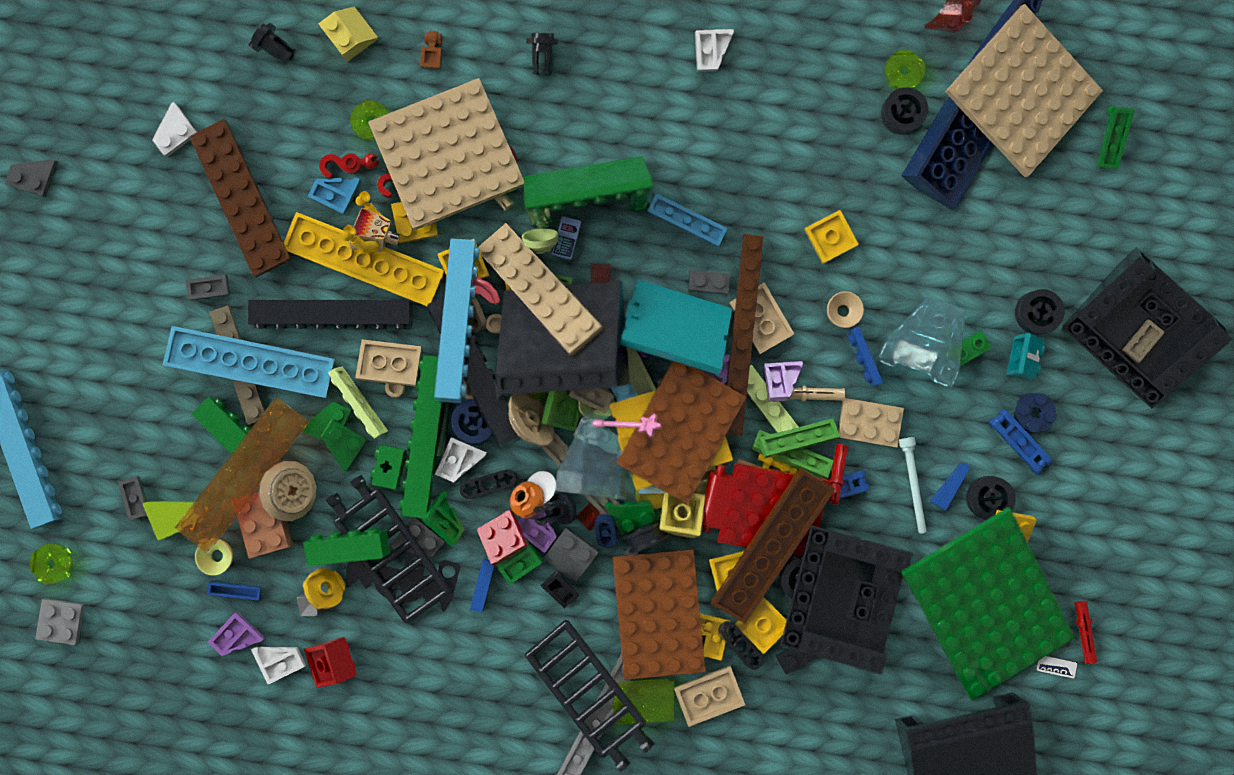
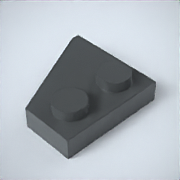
M49 159L11 165L4 184L46 197L58 162Z
M413 517L406 525L428 557H433L445 543V540L416 517ZM401 532L389 546L390 548L396 549L406 542ZM412 548L406 551L410 553H415Z

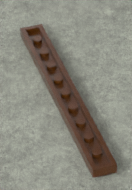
M743 234L727 378V386L747 397L764 236ZM746 398L726 434L742 436Z

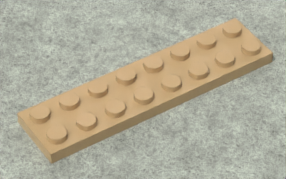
M506 223L479 246L482 257L571 356L603 330L602 326L531 249L525 246L524 242Z

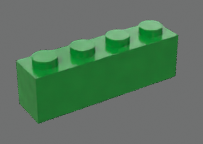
M208 397L192 415L247 471H254L271 454L267 450L268 446L262 440H257L253 436L254 432L248 426H243L239 422L240 418L234 412H229L225 408L226 404L220 398Z
M378 527L367 529V532L351 530L348 531V534L342 535L341 532H333L329 536L324 537L322 534L311 535L309 540L303 542L307 566L380 559L390 554L387 530H379Z

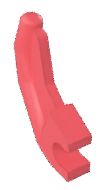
M480 278L473 279V286H476V295H481L490 304L494 303L497 305L500 303L498 292L489 282Z

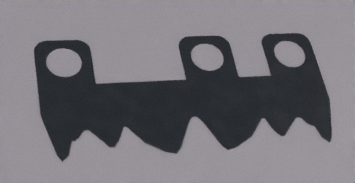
M409 552L406 556L404 567L409 564V560L412 557L418 556L415 553ZM446 560L440 562L438 572L451 589V594L439 602L443 612L454 595L460 571L458 563ZM361 561L348 562L346 569L347 588L358 579L361 580L365 589L373 582L377 591L385 597ZM422 564L419 569L412 571L390 587L391 591L393 592L399 586L403 593L426 576H423L425 566ZM446 565H451L455 569V574L451 578H446L442 574V569ZM384 566L378 572L383 580L386 581L400 570ZM434 580L404 603L416 601L422 595H424L426 602L440 592L441 589Z

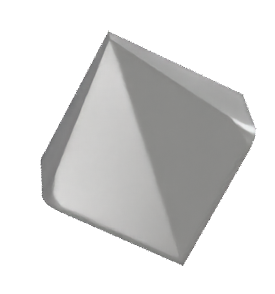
M305 595L297 597L300 616L321 615V609H315Z

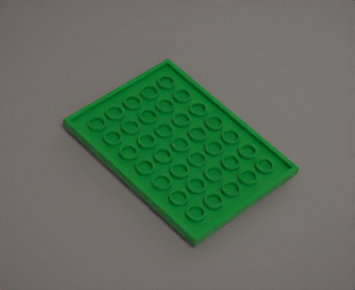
M1008 507L901 571L971 701L1075 639L1012 510Z

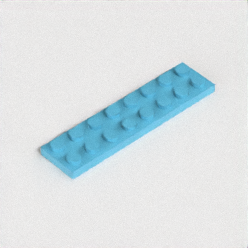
M172 326L163 366L327 398L331 380L328 373L333 370L335 359Z

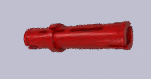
M837 444L835 447L831 478L829 479L831 481L830 485L835 488V491L827 503L832 501L831 504L833 505L839 504L841 488L844 487L843 475L849 449L847 445L843 448L844 444Z
M1088 601L1074 602L1077 614L1076 625L1079 626L1084 662L1087 664L1096 663L1098 659L1095 651L1091 627L1093 621L1089 616Z

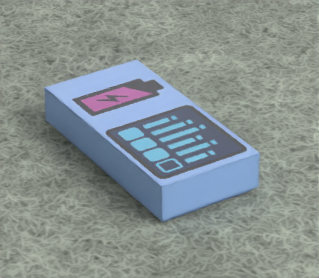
M562 216L558 229V242L552 252L553 256L572 260L581 221Z

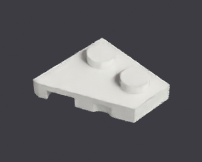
M734 29L695 31L697 72L718 70Z
M173 102L164 116L153 138V142L162 154L168 157L189 142V136L197 133V131L177 104Z
M451 437L435 475L455 482L485 457L487 452Z
M255 647L251 649L267 684L306 666L298 647Z

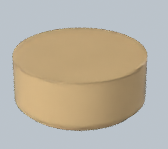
M492 314L486 320V328L493 334H500L501 315Z
M385 384V391L391 397L398 398L405 393V385Z

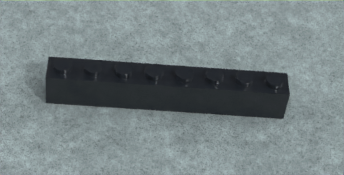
M445 296L427 304L428 312L440 335ZM472 333L471 338L468 337L467 345H470V356L466 357L465 365H468V376L464 377V382L498 448L501 450L522 438L515 432L510 423L509 404H506L503 398L505 394H498L497 385L494 381L496 376L491 368H487L485 364L487 359L483 351H478L476 347L478 342Z
M248 300V324L254 325L255 329H267V326H275V329H287V326H295V329H307V326H315V329H327V326H335V329H347V326H355V329H367V326H375V329L383 330L387 329V326H395V329L405 330L407 326H412L413 302L410 300Z

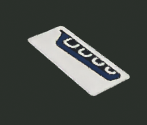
M1047 656L1038 660L1037 671L1075 678L1076 662Z

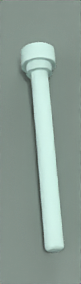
M915 437L899 439V445L905 451L918 532L923 534L927 531L913 454L916 441Z

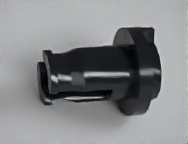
M272 23L262 24L254 32L248 46L256 52L262 49L274 58L282 61L285 66L287 60L291 62L297 50L295 48L292 49L287 42L274 33L276 30L275 25Z
M531 33V38H526V44L532 45V75H539V52H545V75H552L550 72L552 45H558V39L554 38V33Z
M566 492L555 494L551 502L545 503L543 506H536L533 509L534 512L541 511L542 513L550 511V515L535 519L536 524L539 526L555 521L565 525L579 518L576 514V503Z

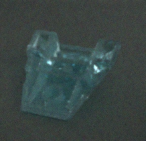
M927 297L883 342L876 360L894 367L896 363H900L930 374L934 382L952 387L960 370L966 310Z
M585 413L572 444L568 448L567 454L558 469L555 491L635 502L636 491L631 478L633 474L615 464L622 453L617 440L618 433L616 427H593L594 419H604L605 421H616V419L612 416Z

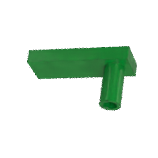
M1114 105L1107 108L1106 114L1109 116L1096 164L1098 167L1119 169L1135 112L1133 108L1117 107Z

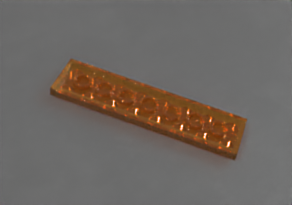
M276 397L182 517L175 529L204 552L209 553L260 487L265 473L280 461L310 421Z

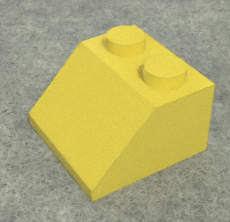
M355 7L334 11L318 23L347 62L379 39Z
M664 492L660 530L689 538L700 536L705 495L694 493L689 503L685 504Z

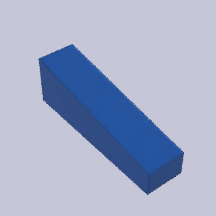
M960 463L929 502L942 510H947L970 466Z
M483 559L470 610L484 611L495 567L491 565L488 559Z
M211 580L208 584L207 595L259 600L261 587Z

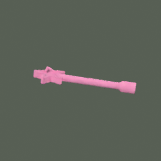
M655 414L649 419L641 417L643 423L605 421L604 419L593 420V427L640 428V433L648 432L651 438L654 435V430L662 428V425L656 423L657 416Z

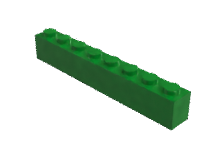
M423 355V360L420 359L418 370L421 371V377L416 382L418 399H415L413 403V411H416L415 419L411 420L410 431H413L412 439L408 441L407 449L410 451V457L405 462L407 479H403L402 490L405 493L404 499L401 498L399 510L402 511L401 516L424 518L430 509L437 460L435 453L444 403L435 399L439 357Z

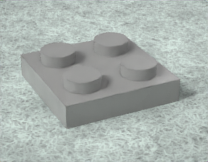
M48 598L42 599L35 639L70 645L79 644L85 604Z

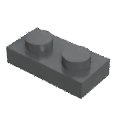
M690 270L688 291L728 294L730 274Z
M228 275L186 280L188 300L190 301L230 295Z
M140 476L118 482L128 520L147 516L142 505L147 502Z

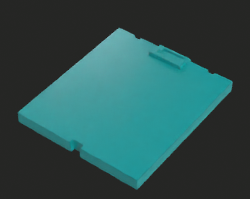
M637 279L632 300L629 301L625 314V326L620 345L719 375L722 369L732 308Z

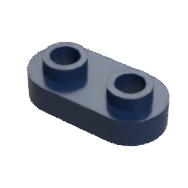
M608 514L597 516L595 521L596 540L601 547L612 548L617 543L616 521Z

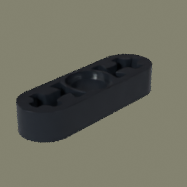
M510 469L502 470L465 481L460 485L459 491L462 497L471 499L509 488L516 483L517 476ZM504 473L513 476L510 484L504 481L500 482L501 487H497L498 482L495 475H498V479L505 477ZM490 478L493 480L494 486L491 490H486L483 487L484 479ZM479 480L481 493H478V489L471 491L472 495L464 492V489L467 488L466 484H469L470 487L476 486L475 481Z
M730 621L722 622L718 628L719 636L746 667L751 670L759 669L763 664V657L737 625ZM727 627L730 628V632L735 636L734 638L726 634ZM740 640H744V649L738 651L736 648L737 643ZM749 653L755 657V663H751V659L746 654Z

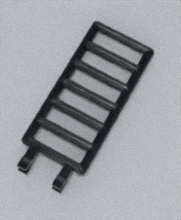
M360 475L351 480L350 483L363 497L361 500L348 509L342 503L338 493L329 496L325 501L338 515L333 522L341 534H348L349 530L343 522L377 498L383 508L353 530L364 532L386 515H389L395 525L387 530L388 539L399 531L404 536L406 542L375 564H372L370 560H361V563L402 621L408 624L450 595L451 589L383 492L378 488L371 491L364 477ZM412 548L418 558L384 581L378 571ZM423 564L430 574L398 597H395L390 587ZM435 580L441 591L408 614L401 604Z
M564 620L525 653V658L599 756L604 758L610 755L620 773L631 764L629 759L618 749L621 744L634 736L644 753L648 752L655 745L652 739L642 730L646 725V720L570 621ZM566 630L573 640L541 665L535 655ZM576 647H579L585 654V657L557 680L553 681L547 671ZM589 663H592L598 673L566 698L559 688ZM604 679L611 689L578 714L572 704ZM617 696L623 706L591 731L584 721L613 697ZM629 712L636 723L607 746L603 747L597 737Z

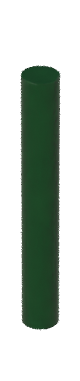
M452 402L443 403L435 457L443 458Z

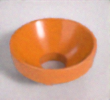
M533 482L519 484L510 496V507L521 518L535 516L538 512H534L533 509L536 506H543L544 503L542 488ZM525 492L524 500L518 502L517 497L519 493Z

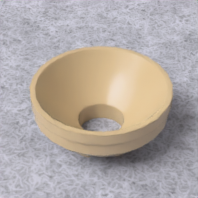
M839 292L832 296L827 304L828 318L838 327H852L863 316V303L852 292ZM841 305H845L849 310L848 315L845 317L840 316L837 312L838 307Z

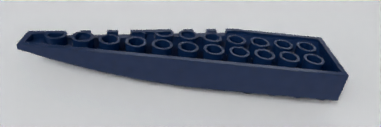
M1013 0L980 45L969 64L1020 6L1025 4L1035 15V13L1039 12L1043 0ZM948 96L901 176L914 188L947 208L955 210L993 143Z

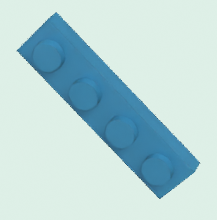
M657 193L647 210L648 213L716 247H719L728 229Z

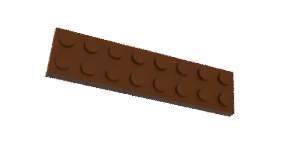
M222 119L189 136L253 277L257 278L291 261L292 259L227 120Z
M800 467L711 600V604L746 624L835 491V488Z

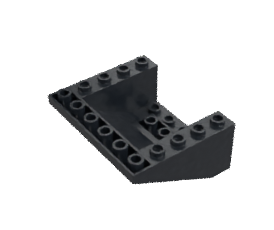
M1137 247L1113 269L1062 326L1070 336L1151 409L1233 340L1227 328ZM1146 320H1151L1165 333L1140 363H1136L1121 350Z
M622 281L565 286L603 328L602 331L573 356L567 352L513 290L504 291L496 370L498 394L616 388L629 384L627 347L620 345L625 326Z
M811 525L780 646L882 675L887 657L884 648L903 578L901 571L910 567L913 553Z
M1010 692L993 696L995 708L925 724L915 715L895 719L907 774L1037 775L1034 729L1028 702L1015 693Z

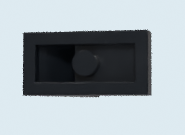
M555 571L540 585L564 609L579 596L578 592L564 579L559 571Z

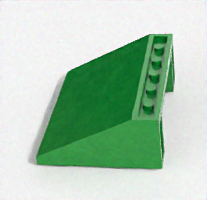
M643 156L524 176L525 206L533 227L537 226V229L547 228L549 224L553 223L550 208L553 211L565 209V206L568 205L582 207L586 205V202L594 201L595 204H599L615 197V200L629 198L630 210L635 209V212L647 210L651 203L653 185Z

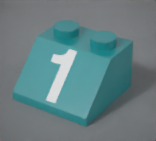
M1029 333L1014 336L1006 375L1027 380L1036 379L1041 370V365H1039L1040 357L1043 356L1045 351L1044 340Z

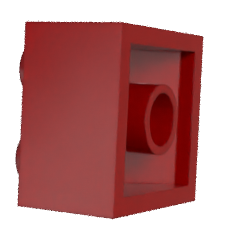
M345 637L332 639L304 649L316 688L335 685L357 676L356 666L351 658L349 644Z

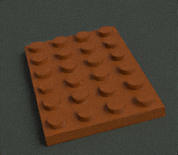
M672 361L642 417L649 419L655 414L657 416L656 423L661 424L662 428L654 430V435L651 438L648 432L640 433V428L635 427L615 464L688 504L746 397L695 367Z
M687 549L614 556L613 566L624 680L705 672L694 550Z

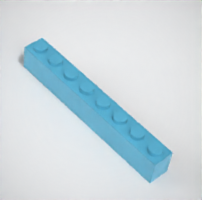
M450 240L435 399L440 402L461 403L462 397H466V385H463L464 377L468 376V365H465L466 357L470 356V345H467L468 337L471 338L472 325H469V319L473 318L474 306L471 305V299L475 298L476 286H473V279H477L478 267H475V259H479L480 248L476 247L475 240Z
M0 369V445L30 528H40L63 519L61 516L62 509L56 502L54 487L48 480V470L43 466L41 451L34 441L35 434L29 427L28 415L22 408L21 396L14 386V376L9 370Z

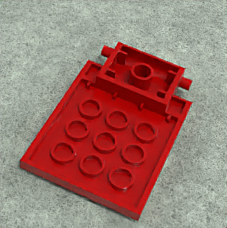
M735 463L733 474L731 475L724 473L725 466L717 465L716 472L710 471L704 494L702 531L710 533L711 528L719 529L718 543L747 547L796 473ZM819 478L830 485L831 481L829 479ZM824 507L812 526L820 527ZM811 527L792 555H804Z

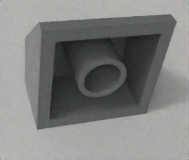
M566 527L543 560L575 583L593 561L599 550Z

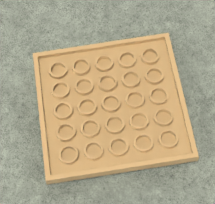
M1024 4L1019 7L948 87L945 93L1024 177H1027L1103 90Z
M479 78L368 122L413 230L524 186V179Z

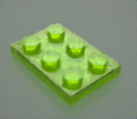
M673 679L617 682L646 720V723L674 721ZM617 696L613 697V713H615L623 706ZM628 712L615 722L614 725L633 724L636 721Z

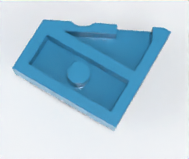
M359 178L316 179L307 197L345 215L361 180Z

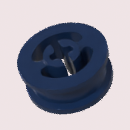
M474 399L463 401L455 408L451 419L452 428L457 437L465 442L472 444L483 443L490 439L492 434L488 426L484 429L485 420L482 417L477 420V426L471 425L468 428L473 431H479L477 436H469L461 427L462 415L465 414L466 416L464 423L467 426L472 423V417L478 418L480 416L479 413L470 411L471 408L477 407Z

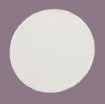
M540 471L533 474L527 481L533 482L542 488L544 492L543 504L552 498L556 489V482L552 474Z

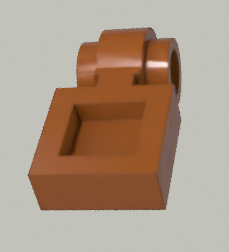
M438 31L425 33V44L429 45V47L422 46L421 68L441 70L443 50L436 47L442 46L443 36Z

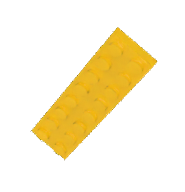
M298 212L295 213L284 240L288 252L421 305L427 306V304L433 302L445 273L444 270L387 247H384L381 253H362L360 250L349 248L350 240L345 241L342 239L343 230Z

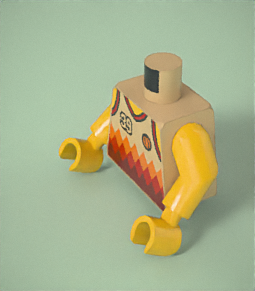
M362 191L356 198V204L364 206V209L361 208L354 227L347 225L343 229L342 239L345 241L350 240L349 248L360 250L362 253H381L386 243L398 245L400 234L390 231V219L385 218L372 203H369L370 194Z

